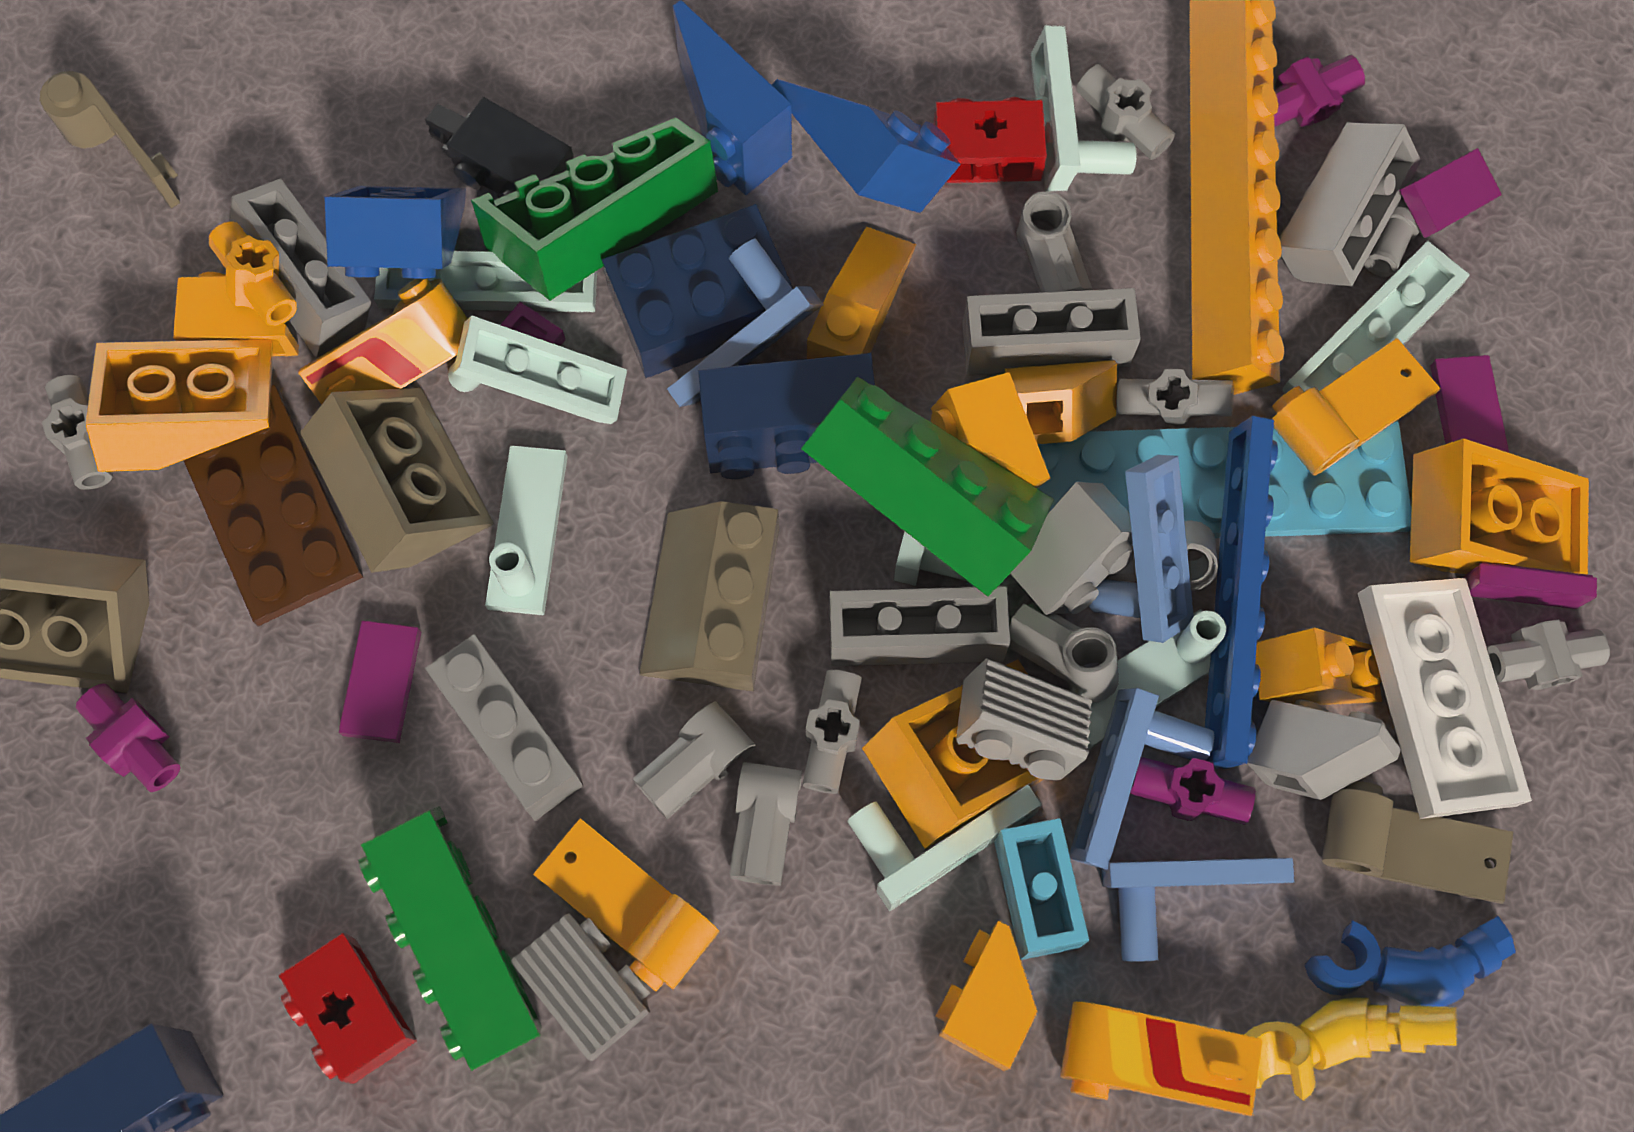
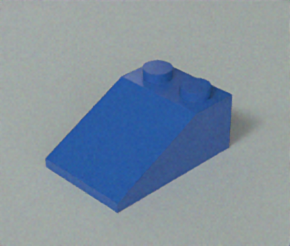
M679 0L673 5L679 64L701 134L710 140L716 178L727 188L734 184L746 196L792 158L791 103L682 0Z
M776 79L772 84L791 103L792 115L853 190L860 196L921 213L961 165L947 148L951 143L949 138L930 122L919 125L897 110H894L892 114H888L866 105Z
M357 186L326 196L327 266L345 267V276L377 277L380 276V268H402V277L435 278L436 269H443L452 262L465 207L466 188Z

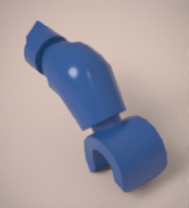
M1499 916L1456 939L1455 946L1448 944L1440 949L1427 947L1420 952L1393 947H1385L1381 952L1375 936L1365 926L1352 921L1344 929L1341 943L1348 946L1354 953L1356 969L1345 970L1337 966L1328 955L1312 956L1305 963V969L1308 977L1316 987L1331 995L1343 996L1353 993L1366 981L1373 982L1375 992L1408 1006L1445 1007L1463 998L1464 989L1474 983V976L1482 979L1501 969L1502 960L1515 954L1516 950L1512 935Z

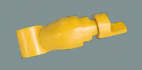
M1343 998L1330 1001L1297 1027L1292 1023L1280 1021L1266 1022L1254 1026L1244 1035L1263 1039L1256 1089L1261 1088L1263 1082L1271 1076L1278 1074L1291 1075L1294 1094L1304 1101L1312 1094L1316 1085L1314 1068L1324 1070L1353 1058H1371L1372 1051L1390 1052L1391 1044H1400L1402 1052L1426 1053L1427 1045L1457 1046L1456 1007L1401 1005L1399 1013L1390 1012L1388 1005H1372L1369 998Z

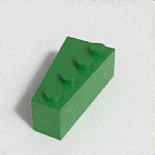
M675 117L613 142L614 152L604 156L588 157L586 154L566 161L568 170L540 182L534 174L515 182L517 191L495 200L490 193L472 199L471 202L487 251L493 252L503 264L551 301L602 268V259L631 249L719 191L710 140Z
M858 376L801 448V450L987 597L1032 551L1054 501L1052 497L894 400L879 387L870 385Z
M438 806L361 844L366 856L359 859L358 863L370 889L374 893L383 890L393 912L385 917L396 943L401 949L410 945L419 963L420 968L413 971V976L422 997L428 1005L437 1001L447 1021V1024L440 1027V1031L450 1054L455 1061L464 1057L470 1070L473 1071L540 1036L542 1026L515 967L511 963L508 952L505 949L500 951L495 940L499 939V934L486 904L479 895L473 897L468 887L473 882L461 850L457 849L452 840L446 842L440 830V827L448 824L441 807Z

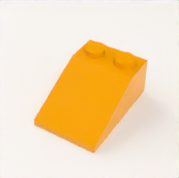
M272 339L96 343L85 425L98 472L159 470L268 428L273 355Z
M1460 439L1413 454L1410 562L1443 572L1467 574L1480 563L1486 562L1588 575L1589 478L1467 439Z
M1019 660L1005 665L1027 674ZM963 685L893 717L862 748L924 849L954 834L1026 785H1029L1031 788L1044 780L1033 776L1028 771V768H1021L1020 764H1011L1009 760L988 759L980 756L975 748H969L967 744H958L956 737Z

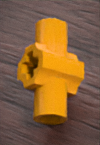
M233 221L224 222L214 228L209 234V246L226 268V294L235 306H245L257 311L268 326L281 325L291 319L296 313L297 302L279 279V252L270 240L262 241L247 235L240 224Z

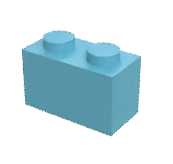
M1061 818L1000 830L994 845L1020 960L1082 947L1089 941Z

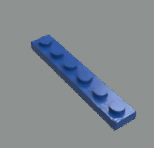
M1251 416L1230 430L1228 438L1214 612L1220 615L1225 622L1226 633L1210 655L1205 728L1214 731L1213 747L1206 761L1213 763L1214 768L1219 769L1248 764V756L1252 753L1256 742V727L1251 721L1253 697L1259 689L1261 680L1260 667L1255 662L1257 640L1261 637L1265 625V612L1263 607L1260 606L1261 584L1266 579L1269 570V554L1264 550L1266 527L1271 521L1274 509L1273 497L1268 495L1270 472L1273 470L1278 456V445L1273 440L1274 420Z

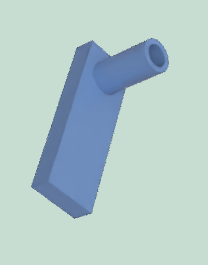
M756 238L749 240L730 255L729 260L766 311L667 388L679 407L694 405L701 400L698 370L747 365L824 305L811 286H797L792 289Z
M1156 455L1125 471L1137 583L1104 579L1096 587L1099 591L1097 598L1089 605L1093 612L1141 618L1143 640L1164 643L1186 629L1194 617L1179 458L1172 455Z
M1138 688L1118 690L1070 849V859L1090 866L1108 869L1144 745L1189 760L1197 758L1206 761L1213 747L1214 731L1155 711L1159 695Z
M1293 858L1109 862L1108 869L1101 868L1103 887L1118 888L1122 961L1159 960L1155 887L1294 883Z

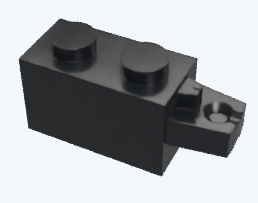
M485 97L480 100L473 111L469 112L466 117L437 104L425 119L426 124L429 125L428 131L430 135L444 144L441 147L442 152L451 158L455 175L464 184L475 190H479L482 185L497 193L498 198L517 191L515 182L534 174L540 182L567 171L566 161L574 159L571 146Z

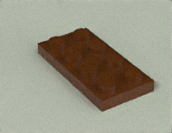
M275 385L271 386L268 428L183 460L252 621L257 626L363 578L280 392Z

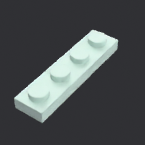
M1427 241L1286 383L1282 391L1287 393L1296 386H1300L1304 392L1313 387L1320 391L1396 338L1404 345L1464 284L1470 274Z
M454 251L451 264L443 269H436L435 278H428L429 281L440 278L462 310L512 311L519 302H522L534 311L595 312L597 271L551 301L503 264L493 252ZM380 268V276L376 277L374 300L379 309H394L401 301L397 294L399 290L414 280L413 278L402 277V268Z

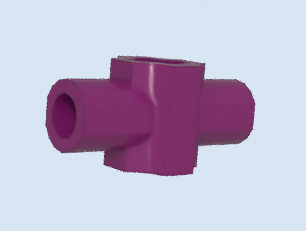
M1348 55L1324 67L1318 58L1310 59L1309 57L1291 64L1284 73L1278 76L1275 86L1277 88L1274 91L1278 99V111L1274 114V127L1294 118L1300 127L1311 126L1328 119L1334 112L1338 111L1343 103L1342 96L1365 85V74L1357 58L1353 55Z
M104 683L90 688L79 698L75 708L94 729L86 737L89 746L117 774L125 777L129 772H132L149 792L159 791L177 777L181 767L161 745L170 736L138 701L131 698L127 703H124L111 687Z
M1141 757L1130 794L1166 803L1171 808L1172 816L1182 820L1193 821L1202 813L1245 825L1248 823L1253 810L1256 789L1255 787L1219 778L1214 771L1213 763L1202 759L1192 758L1184 767H1177ZM1189 778L1196 780V790L1204 793L1195 802L1188 799L1189 790L1182 787Z

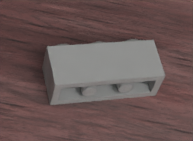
M1349 122L1345 124L1335 144L1329 149L1327 158L1315 179L1305 191L1304 197L1288 226L1281 233V256L1293 277L1303 282L1353 286L1402 197L1400 190L1409 185L1421 163V159L1404 124Z
M280 178L232 196L230 221L240 224L246 234L262 241L270 240L279 252V279L297 302L296 313L289 321L316 359L364 331L367 325L371 300L354 277L345 276V267L327 266V243L325 237L283 180Z
M1135 288L967 296L962 323L966 375L1005 373L1006 368L1115 360L1117 367H1130L1141 340Z
M1007 586L997 587L989 597L976 587L830 591L831 666L983 662L986 658L995 662H1003L1010 645Z
M475 634L425 668L534 821L583 787L576 773Z

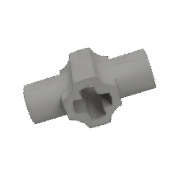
M1100 64L1093 66L1080 79L1076 91L1100 113L1102 117L1100 131L1112 142L1118 140L1133 142L1150 160L1160 156L1171 144L1175 133L1151 112L1150 95L1152 90L1142 80H1125L1122 78L1116 80Z
M1164 369L1158 379H1119L1117 409L1119 414L1162 415L1166 424L1186 425L1192 416H1232L1234 383L1233 380H1190L1184 369ZM1179 385L1185 395H1190L1189 399L1180 400L1178 409L1170 410L1166 400H1162V396L1171 395L1173 386Z
M63 375L50 380L46 384L45 389L51 406V412L42 421L47 439L66 455L74 485L79 489H95L108 484L113 478L111 471L98 472L85 425L89 398L83 380L77 375Z
M1559 619L1522 628L1511 634L1513 642L1487 647L1497 683L1525 678L1528 689L1534 690L1573 682L1583 677L1581 669L1605 665L1610 656V648L1606 636L1601 630L1594 628L1568 633L1565 622H1560Z
M827 670L819 708L810 710L807 718L806 742L811 744L803 779V787L818 792L838 794L846 753L855 751L860 720L855 718L854 714L862 677L846 671ZM827 720H837L840 722L841 732L848 735L838 734V742H827L824 740V730L818 728V726L827 728Z

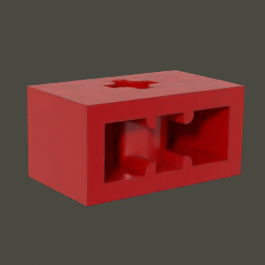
M1009 97L1001 101H973L967 98H957L949 102H936L933 125L943 131L949 138L951 143L947 148L961 163L946 183L1041 181L1047 158L1043 100H1025L1020 97Z
M345 933L340 934L278 975L287 989V992L281 995V1001L286 1011L299 1027L304 1024L308 1025L318 1042L317 1045L311 1048L312 1054L321 1070L331 1080L338 1076L341 1082L355 1084L417 1042V1039L358 941ZM339 999L355 1004L347 1011L351 1021L348 1025L332 1021V1018L339 1013V1008L335 1003Z

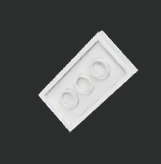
M1466 578L1370 585L1358 592L1420 819L1515 807L1532 801Z

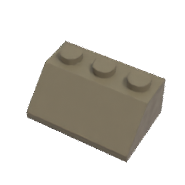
M422 388L331 392L300 432L371 573L412 567L494 524Z
M720 501L668 513L640 676L754 692L779 535L778 509Z
M0 543V678L87 689L104 683L108 684L114 692L127 693L149 607L146 560Z

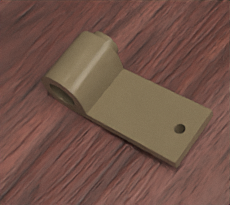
M62 71L53 75L44 83L40 91L41 105L70 144L80 148H93L116 135L172 209L180 203L166 182L167 179L178 176L161 152L151 158L147 156L93 83L84 74L75 71Z
M1356 781L1346 786V789H1341L1332 794L1322 856L1323 864L1408 885L1500 904L1505 902L1513 831L1442 817L1420 819L1417 812L1393 808V801L1388 797L1382 796L1383 788L1368 782ZM1488 859L1493 861L1494 868H1492V864L1489 861H1487Z

